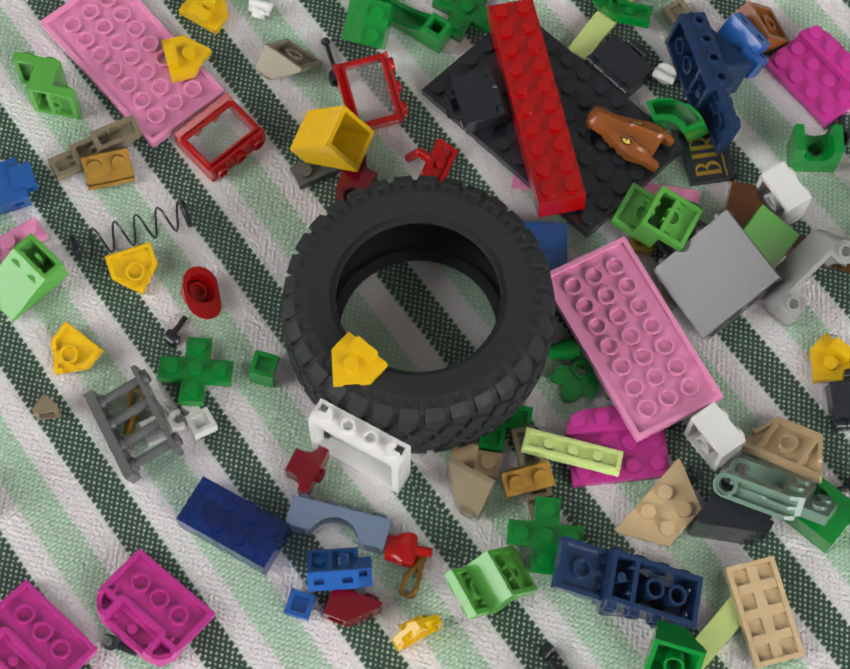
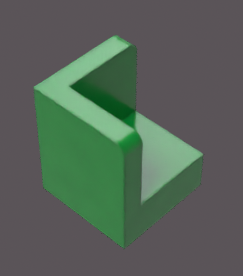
M256 350L248 371L250 382L274 388V376L280 356Z

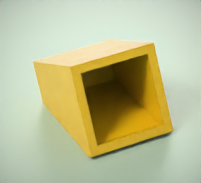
M345 105L307 110L290 150L305 163L358 172L375 131Z

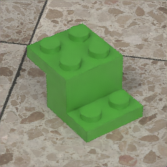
M15 52L12 59L21 83L28 84L27 91L35 111L80 120L82 110L75 90L67 86L68 83L61 62L53 57L45 58L35 56L30 52Z
M633 182L609 223L649 248L659 239L675 250L681 251L703 210L663 185L655 194H652Z
M514 546L487 550L465 567L451 569L444 574L448 580L449 588L455 593L461 604L462 611L468 616L469 620L497 613L518 597L530 595L538 590Z

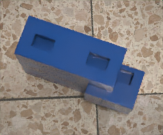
M742 12L732 13L717 33L751 62L752 66L745 78L756 77L769 62V59L762 52H765L771 43Z
M16 157L0 162V215L31 206L32 203L28 193L39 190L30 162L18 164Z
M525 222V228L531 230L539 242V248L543 250L549 271L566 264L567 223Z
M358 547L307 550L308 592L373 586L371 556L358 557Z

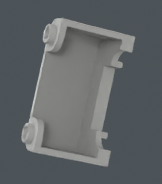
M818 229L811 232L775 268L785 280L761 298L759 302L784 326L794 322L802 314L806 305L805 299L797 289L822 264L826 267L832 264H841L843 267H846L850 264V240L825 230Z

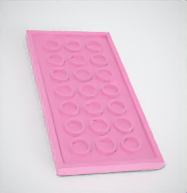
M69 0L40 21L41 27L125 118L131 115L134 116L143 133L142 137L152 148L171 136L225 94V90L202 66L195 78L172 83L161 40L173 38L174 36L140 0Z
M625 236L550 271L554 287L555 306L636 443L703 410L711 403H717L723 399L724 396Z

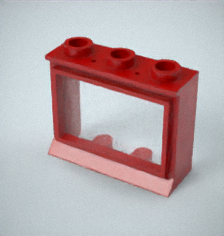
M387 51L340 64H333L332 69L333 75L336 74L338 92L342 96L344 105L372 130L403 123L405 115L408 114L405 101L401 102L399 95L402 92L400 81L394 78L393 71L396 70L392 57H388Z
M228 92L174 133L177 146L212 182H215L218 178L225 177L233 166L244 162L247 155L254 150H259L266 141L265 130L231 98Z

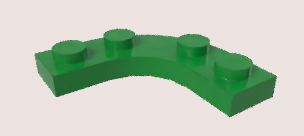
M592 0L595 7L614 22L647 29L649 27L653 6L627 0Z

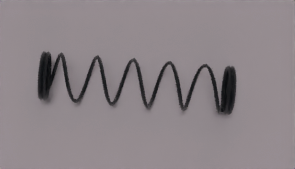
M182 198V200L180 199L176 202L177 230L173 227L163 210L159 207L155 208V237L143 219L135 213L133 216L134 244L130 241L119 223L114 220L112 222V251L98 231L92 227L90 229L91 258L85 253L74 234L69 235L78 263L83 262L79 248L87 259L92 260L93 258L92 230L96 232L106 249L111 253L114 252V223L119 227L127 241L132 246H135L136 216L143 223L151 237L156 239L158 236L157 209L161 211L171 228L178 232V202L180 203L188 228L192 227V221L184 199Z

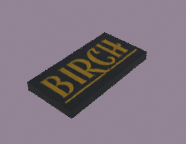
M680 100V102L685 104L688 103L687 100ZM676 131L678 141L685 146L682 158L690 187L736 179L729 147L725 153L716 154L709 134L687 142L684 135Z

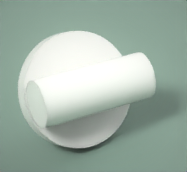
M249 0L248 11L252 12V17L264 20L265 15L270 16L273 3L263 0Z
M663 62L654 69L651 77L656 78L661 84L673 85L677 78V70L672 64Z

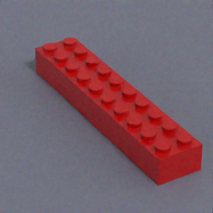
M518 0L488 6V26L537 216L540 218L585 209L586 193L533 0Z

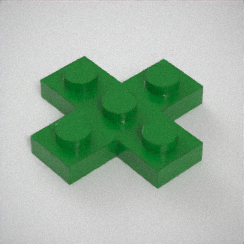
M433 0L432 7L449 15L447 20L453 23L451 39L461 43L471 26L486 34L490 32L488 26V7L484 6L487 0Z
M188 337L185 358L160 356L157 380L158 382L181 384L178 399L179 405L204 407L207 385L232 386L234 361L211 359L212 338Z
M521 406L509 420L499 425L498 429L485 437H480L478 450L503 454L505 432L511 431V429L531 426L533 407Z
M535 496L533 521L508 519L505 544L530 547L529 573L553 575L559 537L566 536L583 542L584 527L559 524L562 499Z

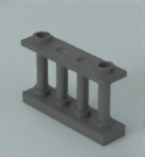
M133 365L130 368L135 377L111 392L99 395L90 390L83 394L124 478L131 483L142 479L138 472L141 470L140 467L166 451L172 449V451L180 456L185 454L181 447L184 444L182 438L177 431L173 432L149 385L152 382L149 374L145 369L141 370ZM140 386L145 396L143 400L115 416L109 414L107 408L111 402ZM149 407L152 409L156 417L155 420L126 437L120 436L117 429L121 423ZM157 429H162L167 440L136 458L130 456L128 452L130 445Z

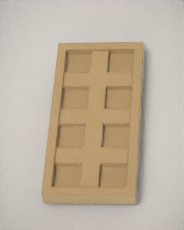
M774 555L723 569L753 668L758 669L805 656Z

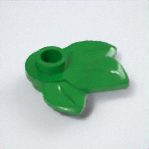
M584 359L576 360L571 365H560L550 377V382L562 385L561 395L565 403L575 402L582 395L589 399H594L598 392V382L593 377L594 370L590 363ZM583 369L586 374L580 375L577 370Z

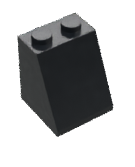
M721 479L720 483L723 489H733L734 486ZM714 491L688 534L693 537L753 546L757 539L763 541L772 528L774 521L771 520V515L723 498Z

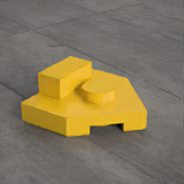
M186 0L178 9L180 15L217 35L229 19L225 0Z
M184 35L161 40L172 83L195 78L204 61L212 54L210 48Z
M151 242L104 256L113 281L141 295L145 293L158 267Z
M65 321L51 339L54 374L62 375L90 370L105 350L69 322Z
M350 332L331 349L333 387L352 384L371 385L388 367V363L378 356L376 349L360 336L355 337Z
M825 332L809 350L812 384L834 381L842 382L844 369H850V347L839 337H836L834 340Z
M420 614L399 626L400 633L392 638V644L396 652L441 629V618L438 614L425 618Z

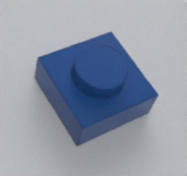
M292 588L284 609V615L309 622L317 598L316 595Z

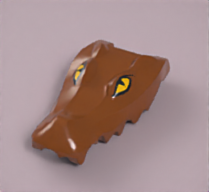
M601 106L594 107L586 120L587 129H593L597 134L601 135L603 141L610 148L616 150L617 155H621L626 161L642 165L652 172H656L659 167V163L652 156L660 143L666 147H671L675 142L667 131L652 122L624 117Z

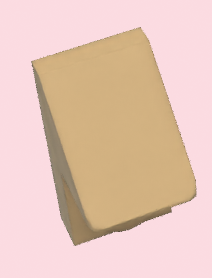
M479 444L453 447L452 458L494 480H498L502 459L501 453L478 450Z

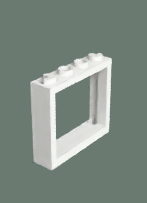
M321 398L308 418L312 448L318 449L319 446L329 449L330 458L399 494L411 473V446ZM326 432L331 434L329 440L324 438ZM397 445L404 448L402 455L395 451Z

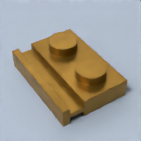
M127 146L81 156L89 191L135 181Z

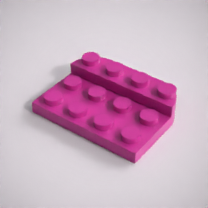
M815 25L800 31L798 37L768 58L769 62L764 68L824 129L850 110V53L820 26Z
M615 406L581 410L573 414L568 422L565 437L624 451L618 477L569 465L572 488L660 479L670 468L664 429L636 443Z
M140 548L100 587L96 600V612L102 624L142 659L158 667H163L179 658L180 652L215 617V612Z
M27 579L0 602V669H80L98 652V648Z

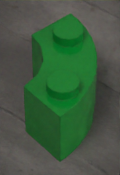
M656 98L646 101L654 123L660 125L665 130L678 131L684 135L687 142L709 134L700 113L688 103L685 104L674 98Z

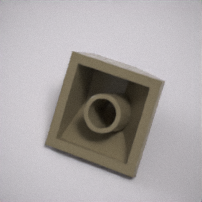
M289 39L265 44L254 68L259 70L263 77L273 80L321 67L323 62Z
M450 457L447 463L446 477L456 509L459 510L462 516L468 519L475 518L479 520L493 495L495 480Z

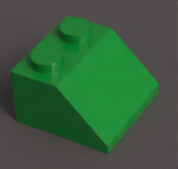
M350 0L341 39L385 50L396 5L377 0Z
M658 620L644 660L643 669H701L707 650L684 627Z

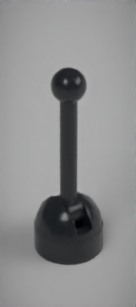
M324 37L321 40V44L325 46L333 69L335 61L329 46L330 40ZM330 70L328 75L331 86L337 87L336 74L333 75V71Z

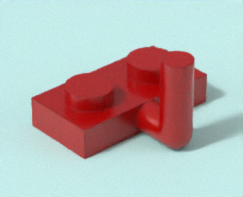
M439 138L435 141L430 153L422 148H417L407 153L405 160L412 162L418 158L425 161L420 175L437 176L438 181L442 182L447 177L458 150Z

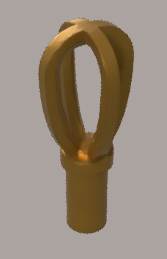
M140 386L129 392L128 408L133 405L137 390L141 389ZM142 412L126 421L123 435L127 436L134 432L136 422Z
M417 556L412 567L404 575L399 588V594L402 597L412 599L416 596L427 557ZM417 571L414 588L410 593H406L404 587L410 576Z

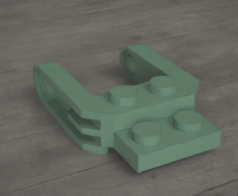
M746 455L736 457L730 463L729 470L721 471L713 480L714 491L719 496L782 520L794 521L795 516L825 526L834 515L838 505L829 496L823 494L814 495L817 485L808 478ZM737 463L747 464L749 473L747 475L738 473L736 470ZM723 477H728L733 481L734 487L732 490L722 488L720 482Z

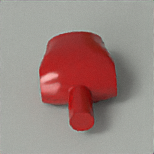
M404 532L397 535H388L384 553L385 561L409 568L412 567L416 556L432 558L433 548L418 546V536L414 533Z

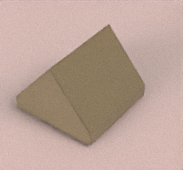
M44 393L32 408L33 414L38 421L62 417L58 405Z

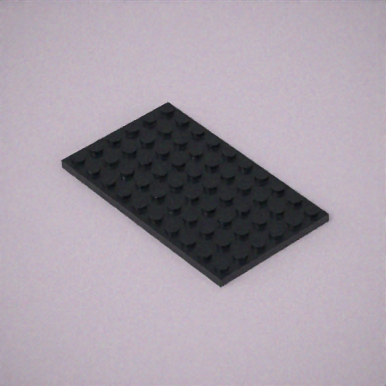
M541 27L586 193L585 209L561 213L560 215L586 238H589L615 214L633 182L644 188L684 151L685 146L675 137H673L675 142L671 147H666L660 143L652 156L659 163L656 172H652L642 165L626 161L621 155H617L616 150L610 148L603 141L601 135L597 134L593 129H587L586 120L590 111L594 107L601 106L624 117L654 123L653 119ZM489 32L422 89V95L446 115L442 101L447 96L452 95L449 89L450 78L492 67L508 112V124L468 133V135L530 188L491 33ZM452 102L455 112L458 111L456 103ZM451 119L462 130H464L462 128L460 119Z

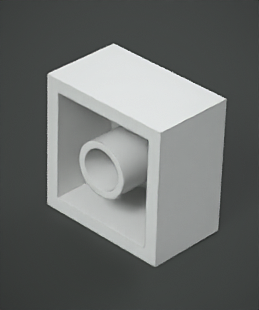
M784 161L762 173L756 184V189L762 203L788 225L802 219L812 199L808 188L804 185L802 186L797 179L795 171L788 167Z
M715 402L691 417L683 433L714 472L735 458L746 442L743 431L738 426L732 424L726 410L721 406L718 407Z

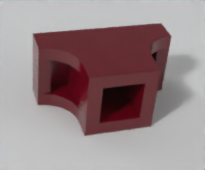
M367 155L364 156L358 172L342 170L340 181L335 187L336 199L345 201L347 200L348 193L360 187L367 190L370 183L377 182V173L367 167Z
M319 446L313 452H304L298 448L294 451L285 472L287 478L294 480L299 485V496L300 494L310 495L316 483L320 484L326 473L324 467L330 458L329 449Z

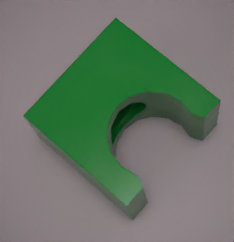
M795 124L786 145L787 166L796 172H834L845 151L843 125H833L830 132L819 136H811L805 134L804 124Z
M822 477L820 484L815 482L817 486L814 495L823 494L832 498L833 502L838 503L834 515L824 526L795 516L794 521L785 520V522L825 553L850 523V498Z

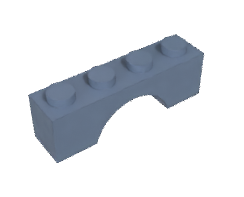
M307 494L293 495L285 521L286 530L311 536L317 528L324 524L340 523L349 527L355 533L359 549L384 555L387 537L391 529V519H387L386 515L374 512L373 515L363 513L362 509L354 506H349V508L340 507L338 503L331 500H325L324 502L316 501L314 497Z

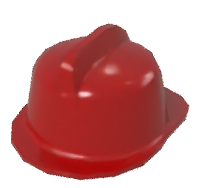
M201 266L192 267L187 270L183 276V285L181 287L182 299L187 304L189 310L197 317L206 320L214 319L221 311V298L216 277L210 270Z

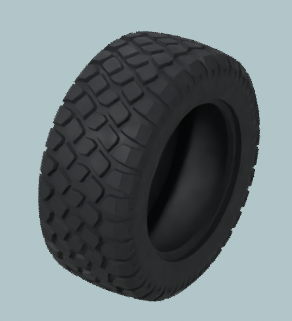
M412 175L394 177L391 183H388L386 179L370 183L369 189L365 190L363 187H360L348 193L347 200L338 199L326 208L327 215L320 214L309 226L311 233H304L295 249L299 253L292 254L287 273L291 276L285 278L282 297L286 298L282 300V321H284L282 328L284 341L287 344L286 350L291 365L295 366L293 370L296 377L305 388L304 391L312 403L317 405L322 398L410 445L411 454H426L429 450L437 453L452 450L454 446L462 447L477 441L479 437L487 436L498 429L499 425L509 420L527 400L543 372L549 356L555 327V296L551 273L543 250L539 248V242L531 230L525 228V222L514 211H507V205L494 196L487 198L486 192L472 185L464 188L463 183L460 181L445 178L440 182L437 176L420 175L418 180H413ZM406 261L436 262L465 274L480 287L489 300L494 311L496 323L484 343L464 360L443 369L425 372L403 371L387 367L371 385L352 384L333 387L331 349L346 335L341 324L343 311L356 288L375 272L387 266ZM397 445L395 451L401 452V450H404V448H402L399 445Z

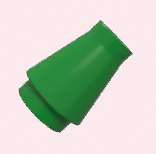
M572 336L552 343L548 359L576 360V358L581 357V349Z

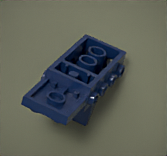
M705 12L680 14L665 44L673 65L677 70V75L688 104L694 107L702 116L716 154L725 153L741 128L740 118L736 115L733 100L729 95L737 91L752 65L748 59L711 28Z
M562 536L559 537L551 588L591 600V604L600 606L599 615L622 616L633 620L640 618L645 620V624L650 626H656L657 621L661 620L684 627L687 630L697 626L703 577L692 574L688 570L670 567L666 563L648 560L645 556L626 553L625 550L620 548H610V550Z

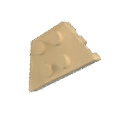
M777 416L769 420L767 424L752 429V434L745 437L746 442L741 448L742 451L820 484L822 482L823 434Z
M679 458L616 528L615 532L617 534L669 547L698 514L701 506Z

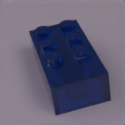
M204 476L176 518L179 527L264 575L268 573L292 533L290 524Z

